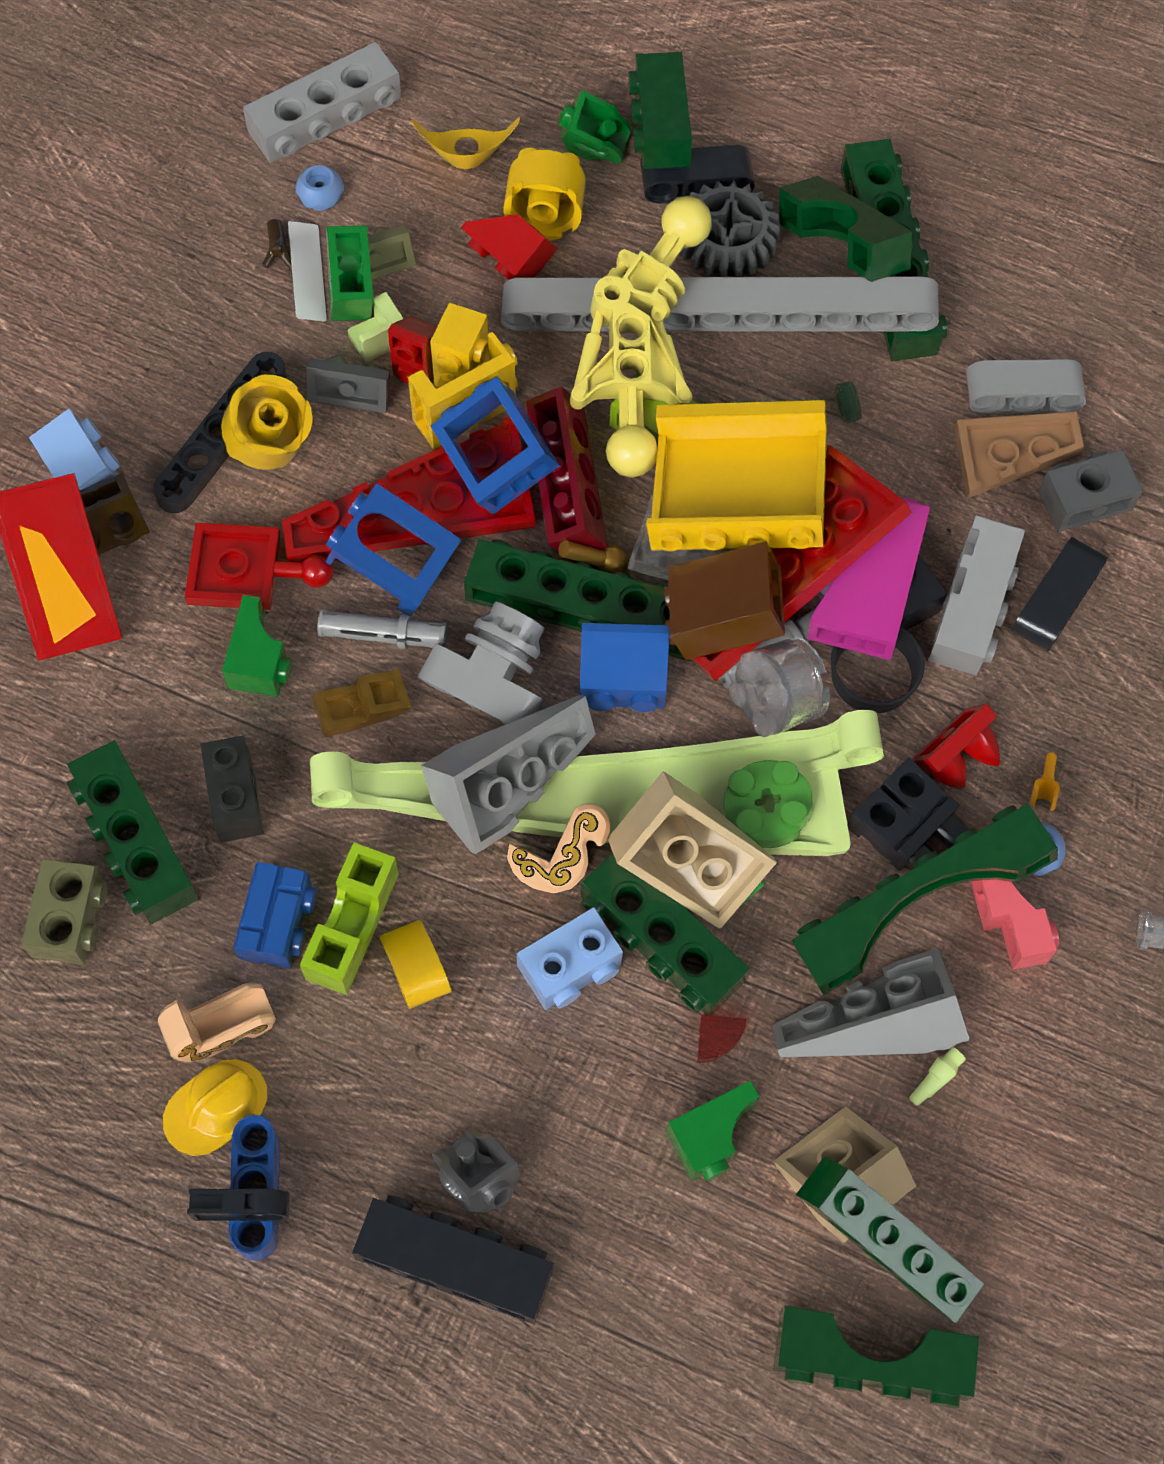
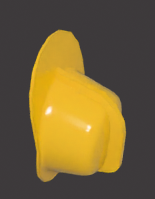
M238 1059L222 1060L204 1068L198 1075L182 1086L167 1103L163 1114V1130L168 1142L179 1152L191 1156L208 1155L223 1147L232 1139L233 1129L238 1121L246 1116H260L267 1102V1084L261 1072L252 1064Z

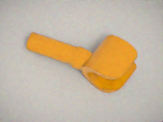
M1048 753L1046 755L1043 775L1034 783L1030 799V805L1035 808L1037 799L1049 801L1051 803L1050 811L1056 808L1060 785L1054 780L1057 760L1055 753Z

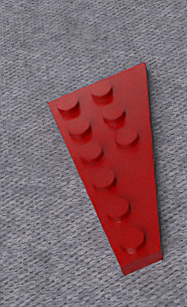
M510 416L503 418L502 424L487 431H484L483 428L469 434V439L459 443L481 481L522 452L519 431ZM443 446L388 471L387 477L368 485L367 482L353 487V492L334 501L325 500L282 520L287 560L294 562H303L311 555H322L328 558L332 550L326 546L329 538L339 524L347 528L354 517L348 513L352 504L361 491L369 495L376 483L460 539L535 528V515L530 489L523 492L495 514H492L476 502ZM371 513L366 515L357 526V535L361 543L372 552L428 544L382 514Z
M831 445L826 449L823 547H808L805 549L771 548L781 566L784 622L912 513L905 500ZM761 642L693 658L692 660L714 681H717Z

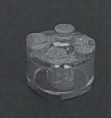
M786 639L742 654L740 661L737 663L735 682L731 683L729 689L732 701L736 706L743 708L746 716L754 725L756 732L762 737H767L821 718L826 713L830 703V687L823 689L820 675L827 672L816 650L805 640Z

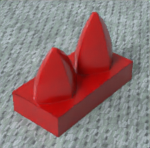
M987 703L966 708L912 760L926 774H932L938 781L948 786L964 788L967 775L965 762L960 753L962 750L981 763L996 767L1000 765L999 746L996 736L989 725L997 716Z

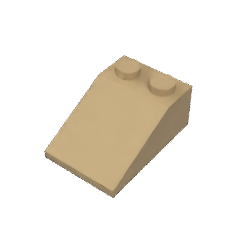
M664 771L607 838L617 864L719 929L723 927L777 863L774 857L701 796Z

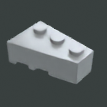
M977 515L975 516L957 562L928 661L977 676L983 662L991 664L998 644V639L992 638L995 626H1002L1009 603L1003 602L1006 590L1012 591L1018 575L1019 567L1014 565L1025 530Z

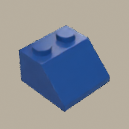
M582 623L579 695L586 696L590 709L606 711L613 707H631L638 712H650L656 708L665 707L670 631L668 625Z

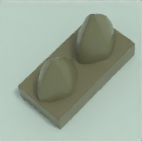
M405 225L391 229L378 226L374 233L368 236L372 279L416 266L409 231Z

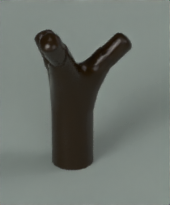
M279 219L269 220L267 222L269 249L262 262V266L269 268L275 257H279L292 271L291 255L285 243L282 222Z

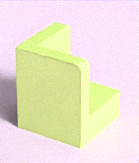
M387 292L373 298L374 317L348 329V336L365 364L390 352L388 329L392 323L403 319Z

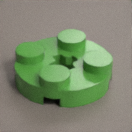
M775 760L754 762L734 771L730 775L728 787L724 793L725 815L729 821L760 847L776 848L794 841L800 835V831L806 826L807 821L809 823L812 817L813 799L811 788L806 778L798 772L797 767L792 762H779ZM767 795H771L773 798H778L781 801L774 804V811L766 812L763 806L756 807L757 802Z

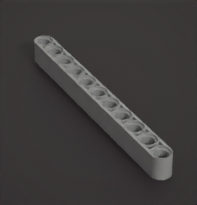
M679 277L685 287V293L682 297L677 298V305L674 308H670V315L663 322L666 331H927L933 329L939 323V286L934 279L928 277H885L873 282L864 277ZM513 278L507 280L503 285L500 322L505 328L513 331H591L593 318L590 307L595 285L601 278ZM601 326V330H600V331H609V330H608V327H606V326Z

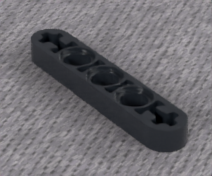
M262 352L255 355L158 476L154 483L153 491L159 507L165 512L180 513L189 508L230 456L226 450L224 439L213 438L210 433L215 426L222 424L224 413L235 391L243 384L251 381L252 378L260 376L261 370L268 372L274 368V375L287 379L284 361L278 354ZM196 454H202L207 456L209 461L201 469H191L187 466L188 459ZM179 473H182V475L184 476L183 480H181ZM180 487L182 494L179 496L172 494L169 498L167 497L166 490L175 491Z

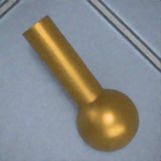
M565 540L559 546V555L561 557L595 565L599 571L606 573H625L629 565L626 551L617 545H608L607 549L600 550Z

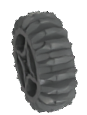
M718 180L714 185V189L703 184L699 194L691 192L690 196L700 199L708 206L712 219V228L708 237L699 245L683 248L681 251L683 260H691L693 271L703 267L706 277H709L713 272L718 273L719 277H726L727 275L742 277V272L753 277L757 267L765 269L769 258H773L776 254L777 243L780 241L781 236L779 213L774 212L773 201H764L763 191L752 194L750 184L743 189L737 188L734 180L729 187H723ZM730 225V235L727 237L726 226Z

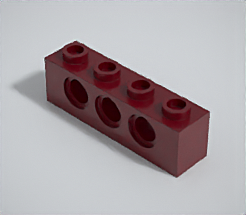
M560 386L526 401L528 416L560 465L539 481L548 544L558 552L560 544L565 540L604 550L608 548L585 408L583 407L578 410L572 408L569 402L571 394Z

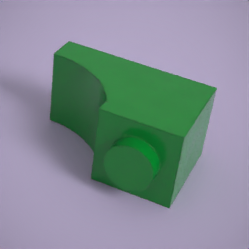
M367 225L327 226L328 289L331 321L371 319L373 290Z
M243 595L222 669L227 688L278 697L281 683L287 684L289 681L292 659L287 658L283 642L272 639L264 630L265 614L260 598Z
M751 1080L668 1122L666 1134L691 1181L703 1176L705 1181L709 1182L731 1169L728 1163L733 1160L736 1154L732 1144L733 1128L745 1113L756 1106L759 1095Z

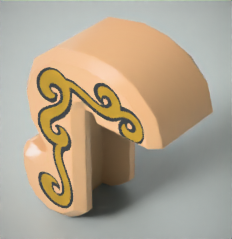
M584 804L575 807L551 861L513 843H509L507 859L513 873L520 881L533 889L550 893L572 889L584 877L588 866L587 841L594 840L597 846H602L606 843L610 833L609 817L601 807L594 804Z
M251 982L242 984L189 1010L176 1000L161 1011L157 1022L172 1058L183 1062H193L214 1056L228 1049L244 1037L256 1038L272 1028L276 1018L263 986Z

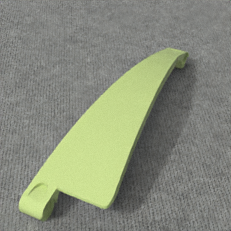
M856 710L845 713L831 724L809 730L787 731L663 749L576 756L564 771L557 770L542 787L545 793L536 803L530 801L517 815L516 818L519 823L512 831L562 837L575 807L584 804H594L601 807L609 817V837L663 771L697 793L726 817L724 793L728 787L730 775L751 763L775 760L779 762H792L797 767L798 772L806 778L812 792L813 814L809 823L807 821L806 826L800 831V835L794 841L784 846L763 849L770 855L832 856L844 854L849 850L851 842L838 770L875 763L884 757L878 716L872 710ZM322 752L310 758L312 803L318 807L382 809L446 821L432 804L421 767L426 762L364 763L355 761L349 755L342 752ZM767 795L757 802L756 807L763 806L766 812L774 811V804L781 801L778 798Z

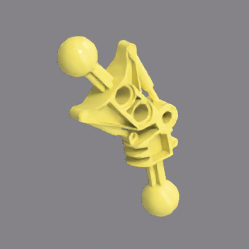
M692 196L677 197L666 206L661 217L664 235L650 255L643 251H640L637 255L627 249L621 250L618 254L616 268H611L607 276L601 278L596 283L590 307L593 318L591 332L586 334L574 388L570 396V405L577 410L582 409L594 400L619 399V429L609 438L606 454L610 466L619 475L630 478L642 476L650 471L657 459L658 446L655 437L644 427L643 398L664 401L669 405L691 404L693 397L692 392L685 383L672 337L667 335L663 323L664 319L670 315V308H674L677 305V298L682 297L685 293L683 282L670 267L683 248L699 245L708 237L712 228V219L708 206L700 199ZM601 326H606L609 330V351L596 365L602 337L599 335ZM632 332L638 339L627 340L620 333ZM630 369L637 372L640 377L634 379L627 378L621 371Z

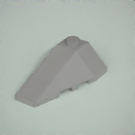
M578 695L456 744L421 765L432 804L470 852L477 854L509 834L519 823L516 817L530 801L536 803L545 793L542 787L557 770L564 771L596 735L586 696Z
M939 949L895 961L882 968L884 976L865 986L858 980L846 987L847 994L832 1003L818 1001L773 1024L772 1028L779 1056L926 1054L935 1050H947L958 1043L970 1040L956 994Z

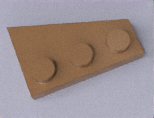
M1077 412L960 419L956 421L954 427L967 499L1079 456L1084 448Z

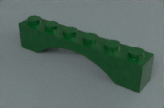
M1029 803L1018 809L1015 805L1003 809L992 818L993 823L984 829L977 831L976 828L965 831L953 841V847L941 854L937 851H932L922 856L915 862V869L901 877L899 874H892L881 880L875 886L877 891L867 897L860 899L859 896L843 902L837 907L836 915L823 922L820 919H816L802 926L797 931L799 936L792 939V942L823 996L862 974L870 952L883 931L902 911L922 897L944 887L968 881L1002 880L1020 882L1058 860V847Z

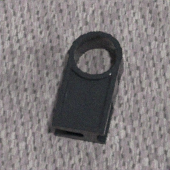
M189 1189L190 1199L187 1214L195 1221H282L289 1217L290 1193L277 1189Z

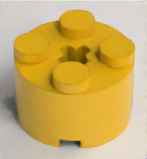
M534 148L522 149L518 154V158L514 160L509 169L503 207L504 216L518 214L550 241L562 238L563 232L571 228L572 232L576 230L581 222L586 178L580 166V159L575 154L568 152L560 153L553 150H536Z
M260 375L252 378L251 381L243 384L235 391L222 419V436L228 454L233 459L239 460L241 463L255 469L270 470L286 466L296 456L310 433L313 419L312 409L308 400L305 401L298 391V387L288 379L276 375ZM261 419L268 420V426Z

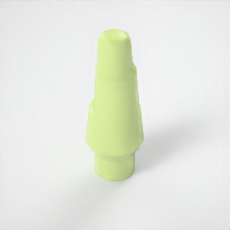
M952 1047L945 1055L937 1057L928 1070L929 1074L910 1095V1101L914 1105L919 1106L927 1098H931L957 1075L958 1067L966 1060L964 1055L955 1047Z

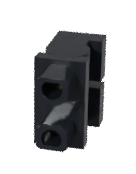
M909 757L852 814L847 823L848 830L858 838L861 835L866 838L881 855L891 860L890 863L899 872L905 866L911 870L915 869L914 864L918 859L935 851L927 844L934 835L948 848L954 846L953 841L959 835L969 830L963 820L955 814L960 804L951 796L948 798L946 793Z

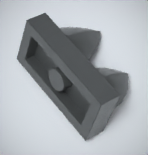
M341 354L326 360L310 358L307 365L308 401L381 413L387 412L390 398V371L383 370L377 364L368 367L348 364Z

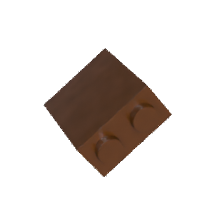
M767 541L668 567L669 585L664 587V597L669 608L670 619L665 621V625H668L670 630L669 643L678 647L685 660L785 636L781 566Z

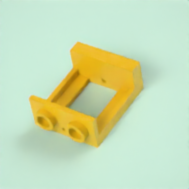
M494 332L488 334L489 361L436 389L423 370L408 377L413 421L433 450L442 446L432 430L431 425L440 419L441 414L446 409L471 396L476 387L483 382L491 381L497 376L516 395V387H518V381L515 376V366L518 364L516 355L508 343L502 344ZM501 404L464 433L506 411Z

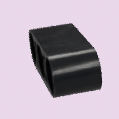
M742 145L692 148L690 167L644 169L642 158L640 161L644 195L652 203H671L677 197L690 196L691 192L699 194L703 184L714 189V185L718 180L723 187H729L734 180L737 188L743 189L748 184H750L751 192L755 188L750 151Z
M1071 537L1022 610L1011 631L1049 652L1109 557Z

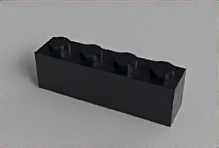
M387 1195L385 1202L376 1198L372 1199L352 1251L357 1261L527 1323L535 1324L554 1269V1263L546 1260L547 1252L527 1244H521L519 1250L501 1244L502 1236L483 1228L476 1227L474 1234L456 1228L458 1224L456 1219L439 1212L432 1211L429 1218L412 1212L414 1205L398 1197Z

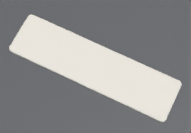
M289 221L288 228L296 317L298 319L326 321L319 227L316 224Z

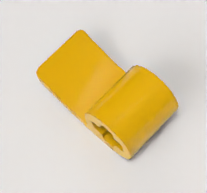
M421 920L384 933L379 937L409 1009L451 992L443 966Z

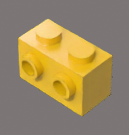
M449 302L430 341L434 386L441 387L489 361L488 318L486 314Z

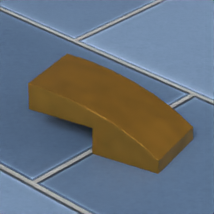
M399 669L358 676L355 685L314 692L312 699L324 737L364 728L409 711L411 708Z

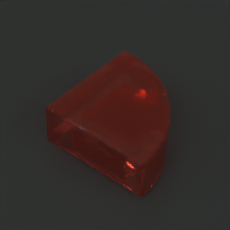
M701 1015L697 1063L713 1062L729 1053L740 1041L746 1026V1019Z

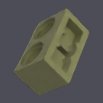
M41 859L21 946L31 958L85 965L87 951H93L97 941L98 928L94 924L97 908H103L107 897V883L103 882L104 880L95 866ZM73 884L82 885L78 895L73 898H63L64 891ZM65 926L72 927V932L67 939L60 942L53 941V936L58 929Z

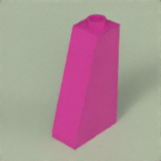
M902 498L907 502L912 513L834 580L812 614L808 640L891 660L930 510L929 506L921 505L918 501L911 498Z

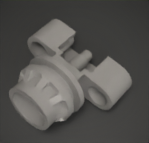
M495 602L488 614L476 620L473 628L479 632L477 636L467 633L464 639L475 647L470 660L435 643L417 676L418 679L435 689L466 702L471 707L491 715L495 720L506 725L538 712L544 701L532 692L511 682V679L516 670L531 675L533 667L526 662L528 659L537 660L540 654L539 638L545 628L515 609Z

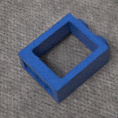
M497 376L491 381L483 382L477 386L473 394L459 405L446 409L441 414L440 419L431 425L432 430L476 502L492 514H495L560 466L513 390ZM502 404L528 445V448L481 481L456 438Z

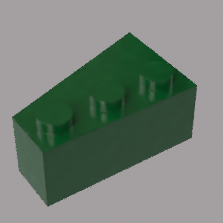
M682 52L636 54L635 71H628L629 95H635V99H631L632 124L637 125V128H634L635 153H641L644 169L690 167L692 133Z

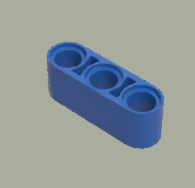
M246 1116L238 1121L233 1129L230 1189H244L249 1180L260 1177L266 1180V1189L279 1190V1136L269 1120L263 1116ZM259 1130L268 1133V1139L264 1147L256 1151L245 1149V1141L249 1134ZM229 1221L230 1242L238 1253L247 1260H264L272 1255L276 1249L278 1221ZM252 1225H262L266 1231L262 1243L252 1248L243 1246L242 1237L245 1230Z

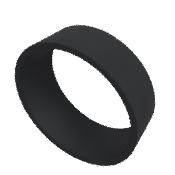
M900 626L895 648L904 655L909 663L911 684L905 695L884 702L861 698L852 693L842 683L838 676L836 665L839 657L846 649L833 646L831 653V677L837 693L847 704L857 710H872L876 713H885L900 707L919 687L924 675L925 660L919 643L907 630Z

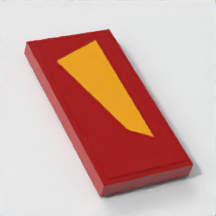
M75 472L0 491V536L38 661L122 639L123 636Z

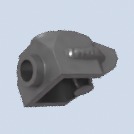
M470 1127L464 1131L465 1134L453 1145L443 1150H437L432 1156L440 1167V1181L450 1195L457 1199L467 1212L489 1213L493 1209L501 1208L511 1199L520 1178L517 1163L503 1145L496 1141L491 1134L480 1133L473 1127Z

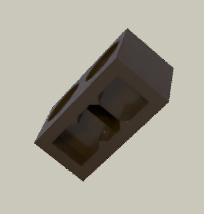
M123 473L80 491L99 556L120 545L131 544L141 536L150 533ZM118 512H124L122 515L118 517H112L114 514Z

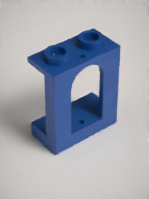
M376 483L369 495L361 491L352 504L348 513L354 517L347 528L339 524L329 538L326 546L332 550L326 563L331 566L336 558L400 599L401 602L396 609L411 617L462 539ZM371 513L387 516L435 548L416 579L407 575L361 543L357 535V526L364 516Z

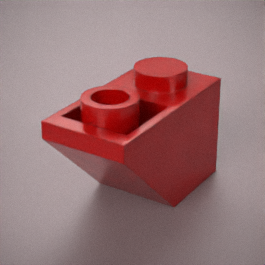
M518 214L467 221L461 227L471 237L467 244L485 259L491 254L498 261L494 268L508 280L516 277L535 278L558 250V247Z
M409 316L392 323L388 329L393 375L409 385L408 377L423 370L433 383L430 341L437 325L414 316Z

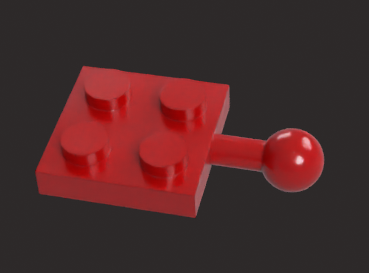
M195 523L184 598L187 605L239 608L242 596L248 595L259 597L263 610H271L275 577L302 579L306 585L312 588H321L331 581L334 573L332 564L331 566L327 564V558L322 555H311L303 562L278 561L281 535L279 528Z

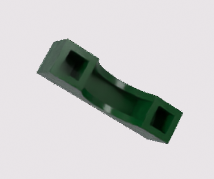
M820 176L779 187L780 225L801 238L820 236L848 242L847 267L865 279L873 282L911 268V251L913 248L911 230Z
M784 1306L779 1315L773 1371L785 1372L784 1380L797 1384L813 1385L814 1377L833 1380V1388L841 1391L861 1393L863 1385L882 1388L881 1396L886 1398L911 1400V1393L929 1395L930 1404L959 1408L960 1400L967 1401L975 1395L979 1336L929 1329L922 1334L917 1345L907 1357L891 1362H881L858 1354L845 1342L838 1330L833 1313Z

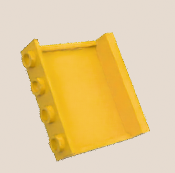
M825 400L657 405L656 423L659 436L652 516L646 520L651 550L707 549L716 551L720 549H739L767 541L770 548L805 549L808 547H823L827 445Z

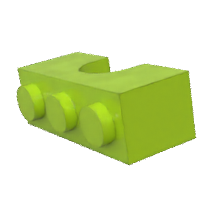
M353 842L336 881L337 895L330 916L324 926L317 924L300 963L305 980L348 995L399 873L395 857Z

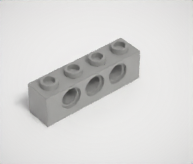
M374 42L243 106L248 133L270 163L282 157L290 156L296 150L316 140H322L330 133L348 124L356 123L362 117L380 108L388 107L400 99L399 72L378 44Z

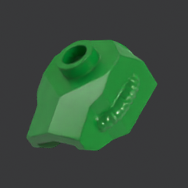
M581 90L572 105L567 103L564 106L558 120V125L562 127L560 137L568 152L589 160L602 159L616 164L622 162L624 149L632 128L629 122L619 114L616 106Z

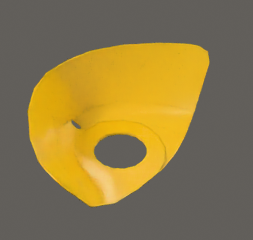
M518 117L506 130L495 132L469 128L433 132L427 131L414 118H411L415 129L445 161L460 169L476 168L488 160L520 121V117ZM462 138H472L478 143L479 148L474 155H459L455 151V143Z

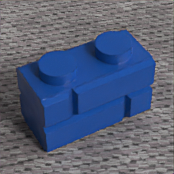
M262 862L255 864L233 946L238 958L288 969L291 968L294 956L301 957L306 942V930L301 929L304 914L313 913L317 898V888L312 887L309 873L304 870L288 867L281 868L278 865Z

